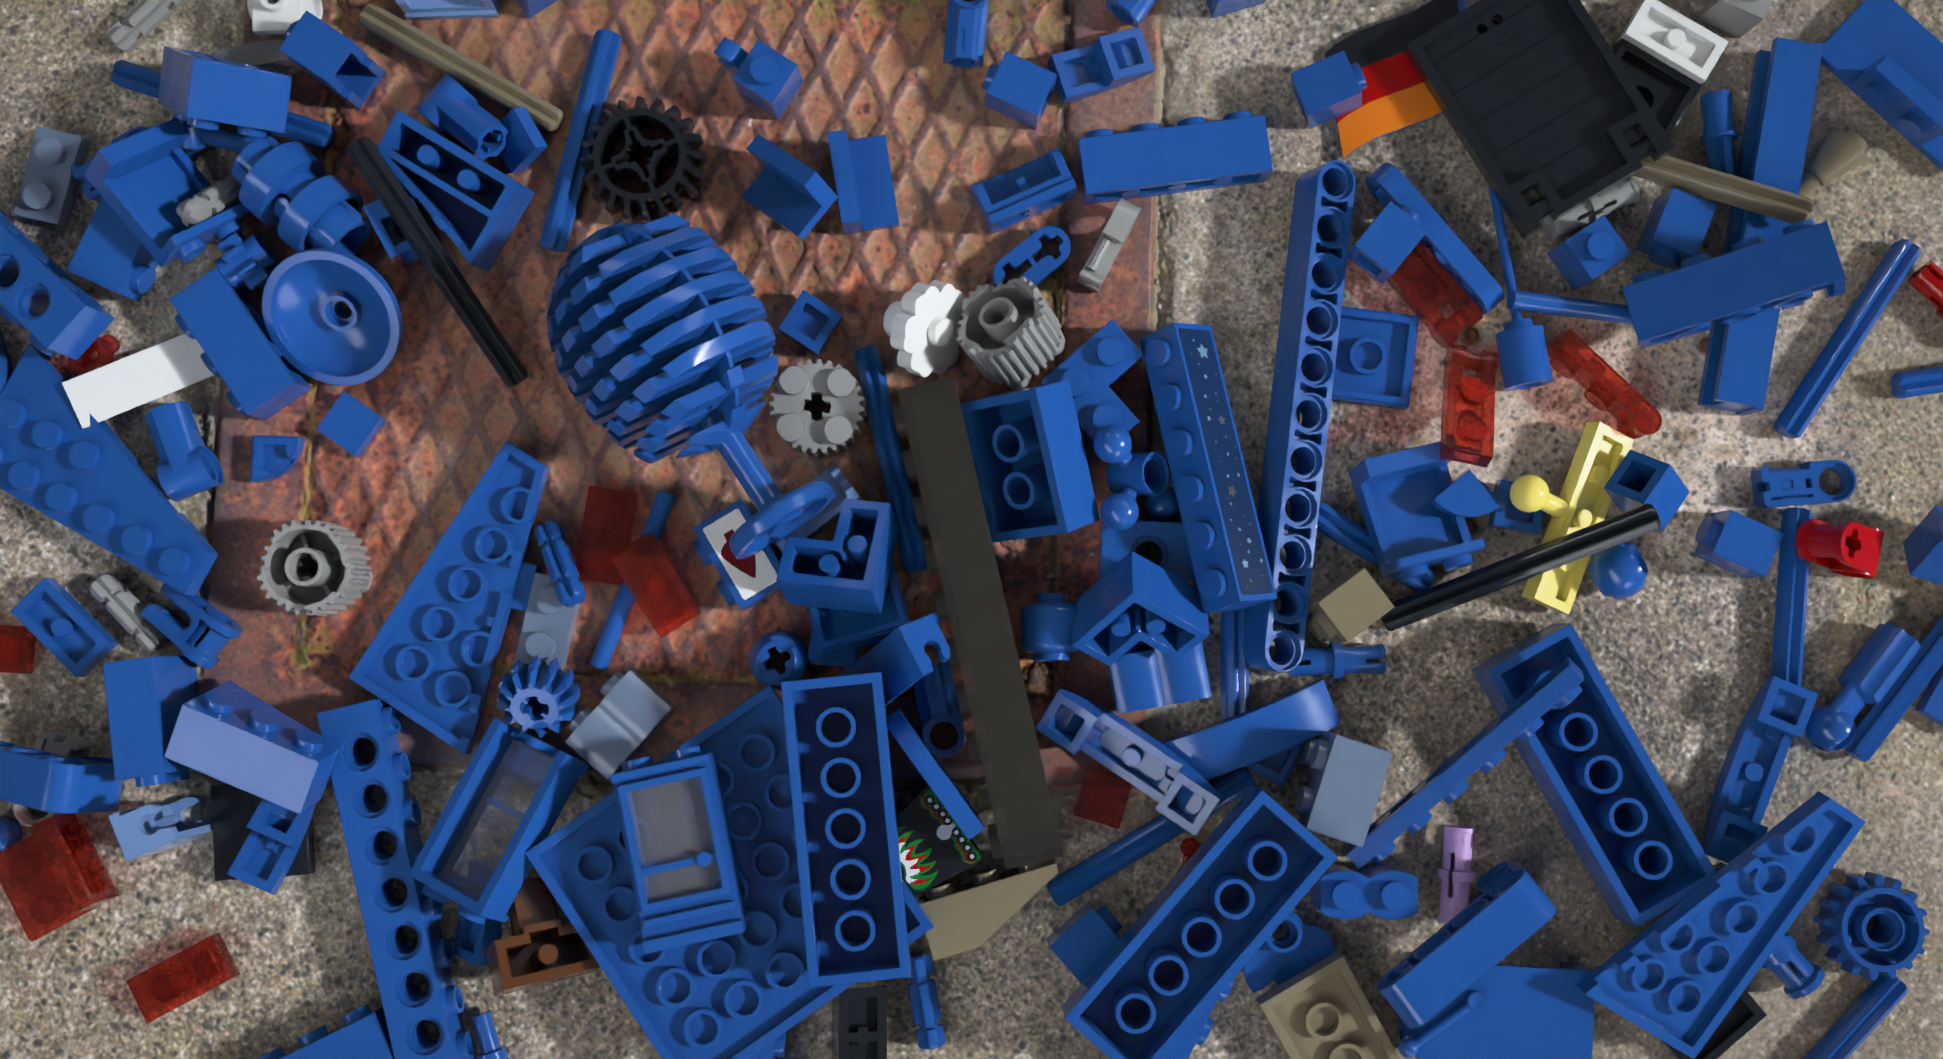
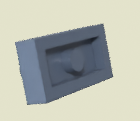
M37 126L13 215L22 219L68 229L80 183L71 172V165L74 162L80 166L85 164L91 141L79 135Z
M535 573L514 664L519 659L529 664L531 658L538 654L542 663L547 665L557 658L559 663L558 670L563 671L565 670L580 603L573 607H565L563 603L559 602L554 589L556 583L551 581L550 575Z

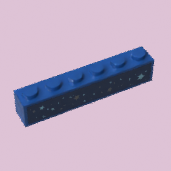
M1173 322L1141 338L1140 344L1144 354V361L1204 613L1244 610L1277 599L1213 331L1211 325Z

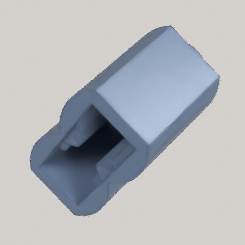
M629 670L625 675L620 671L615 673L600 690V693L605 697L593 711L589 707L584 708L568 726L573 733L566 740V743L607 780H610V775L623 770L622 762L632 760L677 708L636 670Z

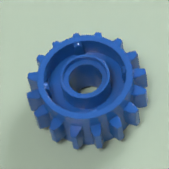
M1866 872L1864 878L1852 873L1846 874L1847 883L1844 884L1832 882L1829 885L1831 892L1826 898H1819L1818 902L1821 904L1818 916H1814V922L1819 924L1820 934L1816 936V940L1827 945L1829 948L1825 956L1829 960L1841 963L1843 971L1853 975L1859 973L1860 976L1870 980H1877L1879 974L1893 979L1896 978V970L1900 968L1910 970L1913 968L1911 961L1918 954L1924 953L1925 949L1922 947L1924 937L1929 935V930L1925 928L1923 917L1927 915L1926 909L1919 908L1914 903L1918 895L1913 891L1901 889V881L1890 877L1883 879V875L1873 872ZM1874 916L1876 921L1875 929L1868 935L1866 926L1869 919Z

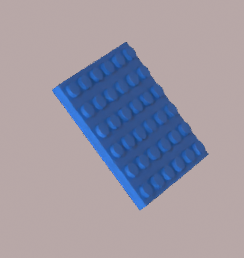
M768 685L675 749L680 750L700 745L701 755L714 752L749 924L744 933L644 954L643 937L614 792L525 852L662 1059H748L854 984L809 988L783 702L771 685ZM671 753L654 765L671 762ZM700 776L632 791L646 867L696 857L702 851L715 853ZM717 860L711 861L706 867H701L697 864L648 875L653 902L722 887ZM902 879L908 942L910 944L932 929L934 924Z

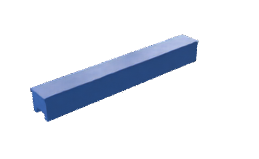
M1776 37L1772 42L1771 51L1759 50L1756 52L1737 165L1738 177L1799 195L1824 43L1816 42L1812 44ZM1731 205L1723 255L1732 252L1731 246L1748 238L1761 236L1764 242L1782 236V229L1791 225V223ZM1771 304L1761 306L1762 312L1752 319L1734 324H1722L1720 318L1711 321L1712 328L1709 333L1698 399L1699 406L1736 412V415L1740 416L1764 410L1780 308L1773 309Z

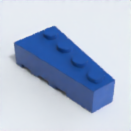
M1813 219L1803 220L1783 228L1782 236L1764 242L1761 236L1748 238L1731 246L1732 252L1715 258H1712L1710 253L1699 254L1681 262V269L1662 274L1660 269H1655L1634 276L1631 279L1633 284L1622 287L1639 343L1643 348L1705 332L1712 328L1710 321L1719 318L1722 324H1734L1749 320L1762 312L1761 306L1771 304L1773 309L1781 308L1782 310L1803 305L1805 300L1813 297V292L1823 289L1826 298L1845 294L1846 277L1828 222L1825 221L1815 225Z

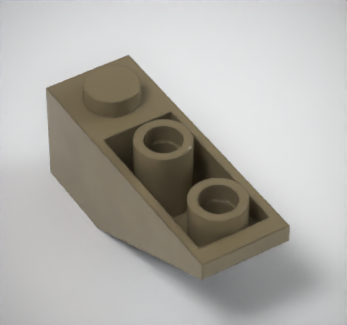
M1043 853L1034 854L1017 860V868L999 873L997 867H992L971 874L972 882L953 887L952 881H945L925 890L926 896L920 897L918 902L934 924V927L926 932L933 960L936 961L981 947L1059 873L1054 857L1045 860Z

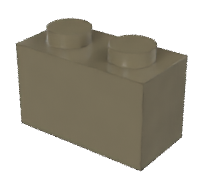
M1365 568L1344 571L1309 598L1306 626L1318 640L1325 637L1328 642H1349L1393 609L1394 605Z

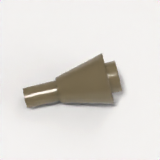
M1832 129L1806 168L1805 174L1801 179L1799 195L1808 197L1819 186L1826 185L1868 160L1867 153L1865 152L1867 148L1866 141L1851 129H1845L1844 131Z

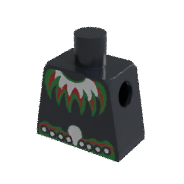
M928 784L924 785L896 815L902 879L913 895H917L983 860V853L972 838L968 840Z

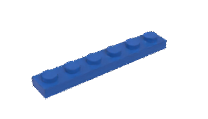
M1567 657L1370 824L1363 848L1349 843L1346 856L1358 869L1370 860L1375 865L1383 861L1396 848V844L1393 841L1405 830L1411 835L1416 833L1431 819L1430 809L1442 799L1447 804L1457 799L1468 788L1469 784L1465 781L1479 768L1484 773L1494 768L1505 757L1506 753L1503 748L1516 737L1521 741H1525L1532 736L1544 723L1540 717L1550 708L1556 705L1559 709H1563L1576 699L1583 690L1579 686L1584 681L1581 669Z

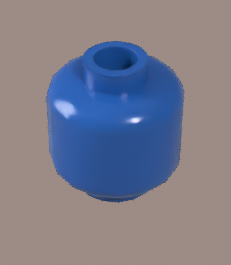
M1042 593L1037 594V603L1028 604L1021 610V647L1025 652L1033 654V661H1070V653L1079 651L1072 646V627L1077 613V606L1072 603H1065V594Z

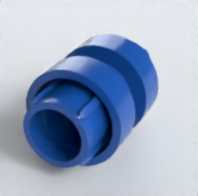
M265 136L247 145L235 159L231 173L232 177L241 184L239 192L240 203L265 225H278L279 237L296 253L311 248H331L355 255L367 241L371 233V224L361 215L363 209L362 197L336 175L325 176V165L301 143L292 141L280 144L272 136Z

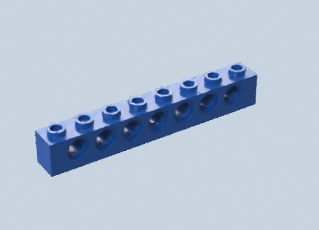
M381 699L369 700L317 713L321 735L324 739L340 748L330 775L394 1058L474 1059V1041L469 1031L465 1032L461 1013L464 1011L463 993L458 984L454 985L450 968L454 961L452 945L448 938H443L439 919L443 916V905L441 902L424 895L421 891L425 884L408 875L424 844L422 845L418 828L422 823L421 809L418 801L415 798H411L408 780L411 778V765L406 753L401 752L397 736L401 730L399 714L395 708ZM366 738L371 740L376 748V755L371 763L367 762L361 754V745ZM375 785L382 787L386 793V804L382 809L375 806L371 798V792ZM385 831L390 832L396 838L397 850L394 855L387 853L382 846V836ZM395 878L402 880L407 886L408 896L405 901L399 900L393 894L392 884ZM405 925L411 926L416 930L419 937L417 947H411L404 941L403 928ZM415 972L423 974L428 979V994L421 993L415 988L413 983ZM425 1020H430L437 1024L440 1030L439 1040H433L426 1035L424 1031Z

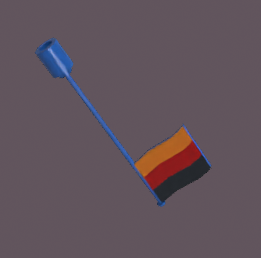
M1431 0L1410 13L1358 31L1335 44L1325 53L1324 57L1327 58L1344 50L1350 64L1359 63L1367 83V88L1361 90L1362 107L1335 118L1342 161L1352 152L1375 139L1425 122L1442 113L1435 99L1405 54V48L1411 41L1466 9L1465 0ZM1488 185L1507 294H1509L1511 290L1517 291L1503 210L1502 205ZM1510 309L1512 321L1504 323V331L1495 335L1505 391L1529 389L1553 382L1543 325H1533L1532 318L1522 319L1520 310Z

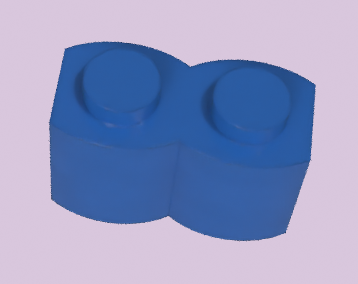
M1139 641L1111 666L1106 664L1114 710L1118 714L1212 697L1202 641L1178 661L1155 648L1143 650L1142 641Z
M1333 863L1310 889V904L1323 914L1337 919L1359 918L1369 912L1384 919H1404L1418 913V878L1390 864H1370L1356 870L1344 864Z

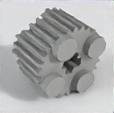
M1021 276L1019 279L1008 280L1005 285L1003 282H999L997 287L990 286L989 284L984 286L978 285L975 292H969L970 297L968 299L964 298L962 300L964 303L962 307L964 312L961 314L963 319L958 321L960 328L957 329L959 336L956 340L980 373L986 379L989 378L992 383L997 381L999 385H1002L1005 382L1012 390L1024 388L1030 383L1032 374L1038 375L1039 369H1045L1047 367L1046 362L1053 361V357L1062 353L1065 348V338L1060 330L1062 326L1036 285L1024 276Z
M809 359L804 366L801 362H798L797 366H789L780 374L779 382L774 384L777 387V391H771L770 395L774 398V401L769 402V406L773 409V411L769 412L774 420L772 424L776 428L778 435L798 453L803 452L809 458L814 455L817 459H821L822 455H825L827 459H830L832 453L839 455L841 448L847 451L849 449V442L856 443L855 435L861 436L860 428H866L864 418L868 417V413L865 409L867 406L863 391L855 377L847 369L842 368L840 364L834 367L832 361L828 360L824 364L821 359H818L816 364H813L811 359ZM817 400H823L826 406L831 407L829 413L822 412L821 420H815L812 413L808 411L810 405H815Z
M293 520L291 524H282V530H273L274 537L269 539L272 545L264 547L267 555L261 556V560L265 562V565L260 566L261 574L257 576V580L263 581L260 589L268 591L265 597L278 600L276 605L285 607V610L288 612H295L298 615H335L337 611H346V606H354V599H361V593H365L370 589L373 575L370 571L372 566L367 565V562L371 560V557L364 554L368 549L366 546H360L363 540L354 537L355 532L345 526L318 520H306L305 522ZM315 560H317L318 571L316 575L313 576L311 569L317 567L316 563L314 562Z

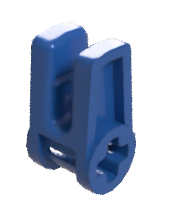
M164 583L161 587V592L174 603L173 606L175 608H180L188 615L190 623L188 624L177 615V611L155 603L148 604L140 614L172 641L185 657L199 666L213 669L219 662L217 655L230 639H237L243 632L242 627L230 616L212 606L199 594H196V596L184 595Z

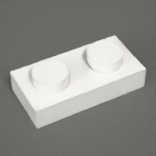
M1642 0L1618 39L1623 38L1699 84L1706 81L1729 42L1658 0Z

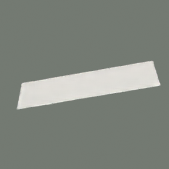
M182 334L62 382V385L84 429L90 426V414L98 422H101L212 377L214 374L203 363L200 355L204 353V350L197 340Z

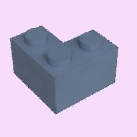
M1323 731L1322 734L1305 742V747L1301 754V763L1306 765L1303 774L1312 777L1309 787L1303 786L1298 794L1295 814L1300 815L1298 822L1306 829L1363 848L1393 753Z

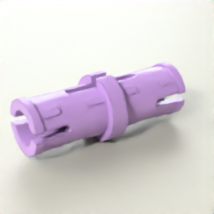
M1443 825L1442 867H1437L1436 877L1441 879L1439 915L1437 916V921L1448 923L1469 905L1470 882H1475L1476 871L1471 870L1473 833H1475V828Z

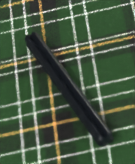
M362 137L351 143L347 147L348 154L504 384L510 388L528 377L527 370L372 140L368 137Z
M1645 504L1394 601L1392 602L1394 608L1383 615L1381 620L1388 631H1394L1657 530L1661 525L1659 515L1652 504Z

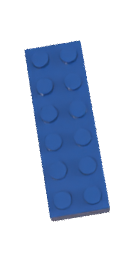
M1551 624L1473 668L1472 672L1499 716L1567 657L1581 669L1584 681L1579 684L1583 689L1579 696L1563 709H1559L1556 705L1550 708L1540 717L1544 721L1543 725L1528 739L1521 741L1516 737L1512 741L1613 916L1629 925L1638 927L1678 904L1717 872L1572 624Z
M882 672L781 682L809 988L911 977Z
M1253 785L1062 1005L1064 1018L1110 1059H1164L1338 856L1268 794Z

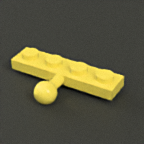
M1587 421L1559 497L1549 493L1546 482L1536 475H1523L1513 482L1509 493L1510 500L1518 510L1527 513L1542 510L1552 515L1541 545L1605 519L1612 498L1605 491L1604 486L1631 449L1633 439L1601 422ZM1591 555L1529 578L1522 596L1550 610L1569 615Z

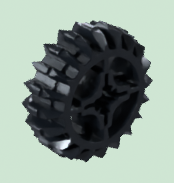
M639 96L635 100L633 109H630L624 100H619L617 107L620 113L614 116L608 109H602L601 114L606 123L603 126L597 123H590L589 129L596 138L583 139L581 144L586 151L592 154L579 158L583 169L589 170L583 176V181L587 187L595 188L592 197L596 202L606 201L605 209L611 215H615L622 209V217L627 222H632L638 211L643 222L652 221L653 211H657L661 218L670 215L667 207L674 204L677 210L684 211L686 206L681 197L683 194L691 198L697 197L698 191L690 182L705 181L704 172L696 166L707 162L705 152L697 150L704 144V141L699 133H692L695 124L691 118L681 119L682 113L675 105L665 111V104L658 98L652 102L648 109L644 98ZM640 129H658L668 133L674 139L666 142L663 138L653 141L647 140L642 136ZM625 137L624 149L621 153L611 157L617 143ZM638 144L645 154L647 153L650 157H647L650 163L646 165L649 177L642 167L640 168L637 164L640 163L637 158L641 156ZM679 157L674 174L662 185V173L667 167L675 164V159ZM623 179L625 182L640 180L646 186L648 192L630 193L613 185V182Z

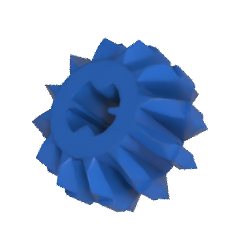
M538 654L531 658L529 664L519 659L513 664L511 671L502 676L499 684L500 693L497 698V708L506 711L504 714L505 724L518 722L521 735L528 731L529 728L535 729L540 739L547 734L548 728L560 733L565 728L566 722L571 721L576 716L579 707L577 701L579 700L581 690L579 684L572 682L574 678L573 669L559 671L557 658L547 665L542 663Z

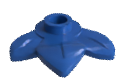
M1291 911L1283 920L1287 927L1286 934L1278 939L1273 938L1271 934L1243 967L1248 987L1252 992H1257L1264 989L1273 980L1280 985L1332 955L1336 951L1331 937L1318 926L1303 924L1301 918L1294 911Z

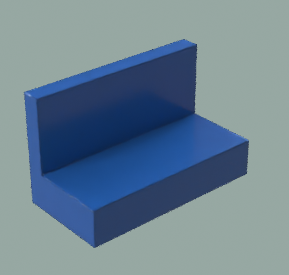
M846 130L828 132L839 210L845 235L899 227L885 135L849 140Z
M757 135L746 149L763 166L764 171L742 198L761 213L803 240L838 196L816 171L762 136Z

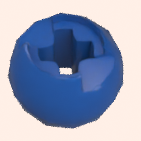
M1623 542L1590 556L1589 573L1595 585L1604 596L1619 600L1634 596L1643 589L1646 583L1645 578L1649 571L1642 555L1633 543Z
M775 630L765 633L756 640L750 650L749 666L752 675L759 684L765 687L771 685L774 690H782L781 682L802 680L808 669L809 659L806 646L799 637L788 631ZM775 647L779 652L788 651L791 659L785 662L787 671L783 674L778 668L770 669L767 661L773 658L771 650Z

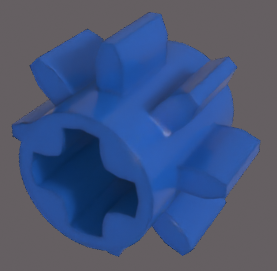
M236 232L217 244L223 255L214 261L219 272L234 288L239 289L246 284L250 290L254 288L258 290L263 287L272 273L268 268L277 263V259L271 249L258 235L252 234L245 238L242 233L237 234Z

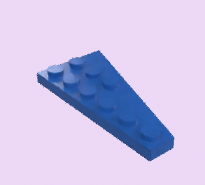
M29 343L0 395V489L184 595L196 596L219 554L183 513H178L163 495L164 490L155 479L149 478L137 464V458L105 421L98 422L90 414V426L82 428L62 385V382L69 380L68 377L61 375L49 361L51 359L49 355Z
M508 441L505 442L348 677L464 755H469L472 752L511 611L510 601L513 598L519 576L518 572H520L521 565L525 560L550 470L548 466Z

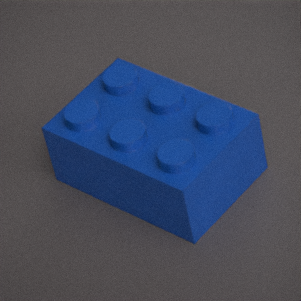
M1069 379L992 394L960 403L992 543L1069 533L1100 520Z

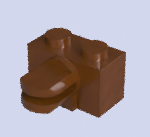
M539 877L524 880L508 910L513 937L495 940L485 948L494 997L590 974L600 968V965L572 923L562 925L561 918L558 915L556 900L544 881Z

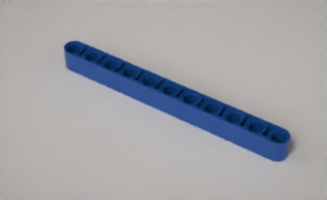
M1340 160L1329 161L1301 174L1297 179L1294 191L1257 514L1276 595L1279 594L1281 598V607L1277 612L1274 600L1247 608L1242 646L1243 655L1248 665L1262 671L1289 672L1295 669L1301 662L1304 650L1356 186L1352 169ZM1322 180L1327 185L1328 193L1325 191L1323 187ZM1317 225L1321 228L1323 239L1318 234ZM1312 270L1317 276V285L1313 281ZM1307 316L1311 319L1312 331L1308 328ZM1302 361L1307 368V377L1303 375L1301 370ZM1297 407L1302 414L1301 425L1296 418ZM1292 453L1294 454L1297 460V467L1295 471L1291 466L1290 459ZM1287 500L1290 502L1292 509L1290 518L1285 512ZM1282 547H1284L1286 551V561L1284 565L1280 560V551ZM1274 641L1276 652L1271 660L1269 647L1270 643Z

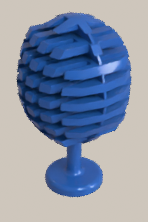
M674 213L651 222L629 224L620 222L597 230L570 251L565 259L567 261L557 275L556 286L552 288L549 296L546 317L549 344L552 352H555L556 360L554 361L563 379L568 377V389L578 403L583 402L587 408L584 411L597 426L601 425L602 428L610 429L606 431L610 439L624 449L639 447L634 450V456L649 464L679 450L681 451L676 458L712 453L718 450L758 510L731 536L729 541L730 550L736 559H744L770 547L820 513L835 498L836 493L828 482L816 480L783 495L744 437V434L768 400L756 406L754 405L763 397V392L769 389L778 372V354L770 357L773 352L772 346H775V336L772 325L769 326V323L764 321L767 318V313L761 300H758L756 296H751L754 294L753 286L745 275L743 276L740 271H737V265L723 249L716 248V242L702 228L690 227L689 221Z

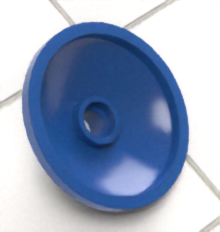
M311 248L297 252L282 261L267 279L262 296V313L266 329L272 342L282 353L283 357L305 375L333 385H356L378 376L393 362L399 351L403 335L400 307L387 282L363 260L337 249ZM342 301L350 307L352 313L347 312L343 308Z

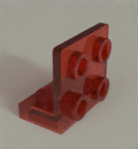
M78 813L46 818L30 827L33 835L0 852V883L30 941L46 936L119 896Z

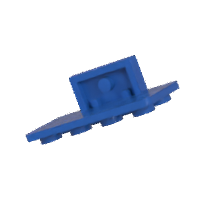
M1863 0L1824 42L1821 63L1943 172V43L1894 0Z

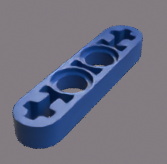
M1386 162L1366 178L1365 182L1370 193L1383 208L1392 201L1397 206L1405 205L1420 217V224L1428 231L1416 246L1474 311L1481 315H1486L1504 299V292L1494 277L1399 169Z

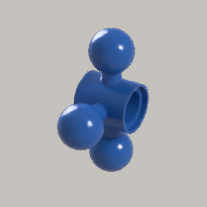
M1108 425L1101 428L1094 437L1093 447L1096 455L1102 461L1108 463L1106 480L1109 489L1113 493L1101 505L1100 515L1104 524L1115 531H1124L1131 528L1136 523L1139 515L1135 499L1137 496L1144 495L1146 496L1144 501L1145 511L1151 519L1157 522H1169L1176 518L1180 510L1175 489L1168 486L1170 467L1165 456L1159 452L1131 453V437L1124 428L1117 425Z

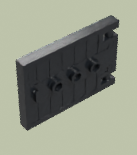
M1479 0L1406 45L1405 54L1522 239L1539 230L1542 226L1539 220L1550 214L1554 221L1637 173L1643 167L1640 161L1650 155L1655 162L1675 148L1580 0ZM1634 129L1639 140L1629 145L1623 134ZM1533 188L1539 199L1528 205L1522 194Z

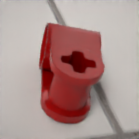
M1807 519L1798 528L1796 550L1799 557L1804 561L1828 568L1832 573L1855 578L1875 579L1884 531L1861 525L1858 522H1844L1834 526L1821 520Z

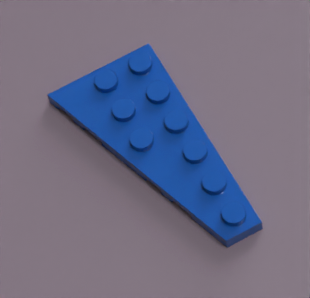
M1818 791L1576 984V986L1585 995L1692 1059H1695L1866 821Z

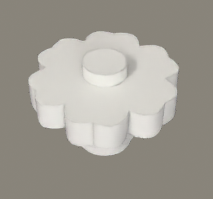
M937 280L932 281L929 285L918 282L910 291L903 295L901 301L893 302L885 312L883 326L886 334L890 336V345L899 350L897 364L905 368L909 373L922 377L929 376L931 372L943 374L958 359V345L960 344L956 338L959 336L957 329L960 328L958 321L963 319L961 316L962 312H964L961 308L963 294L961 291L956 290L952 284Z

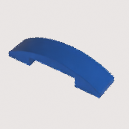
M1769 676L1746 712L1722 766L1706 823L1703 850L1706 855L1729 863L1767 833L1768 827L1761 825V821L1793 737H1803L1818 693L1776 676Z
M1319 679L1278 695L1279 699L1197 731L1191 732V730H1188L1160 742L1207 780L1253 764L1322 734L1323 731H1328L1339 725L1340 720L1324 680Z
M1060 689L1056 693L1035 728L1074 755L1079 750L1083 751L1159 802L1155 810L1194 836L1197 835L1222 797L1201 774L1161 742L1117 714L1066 690Z

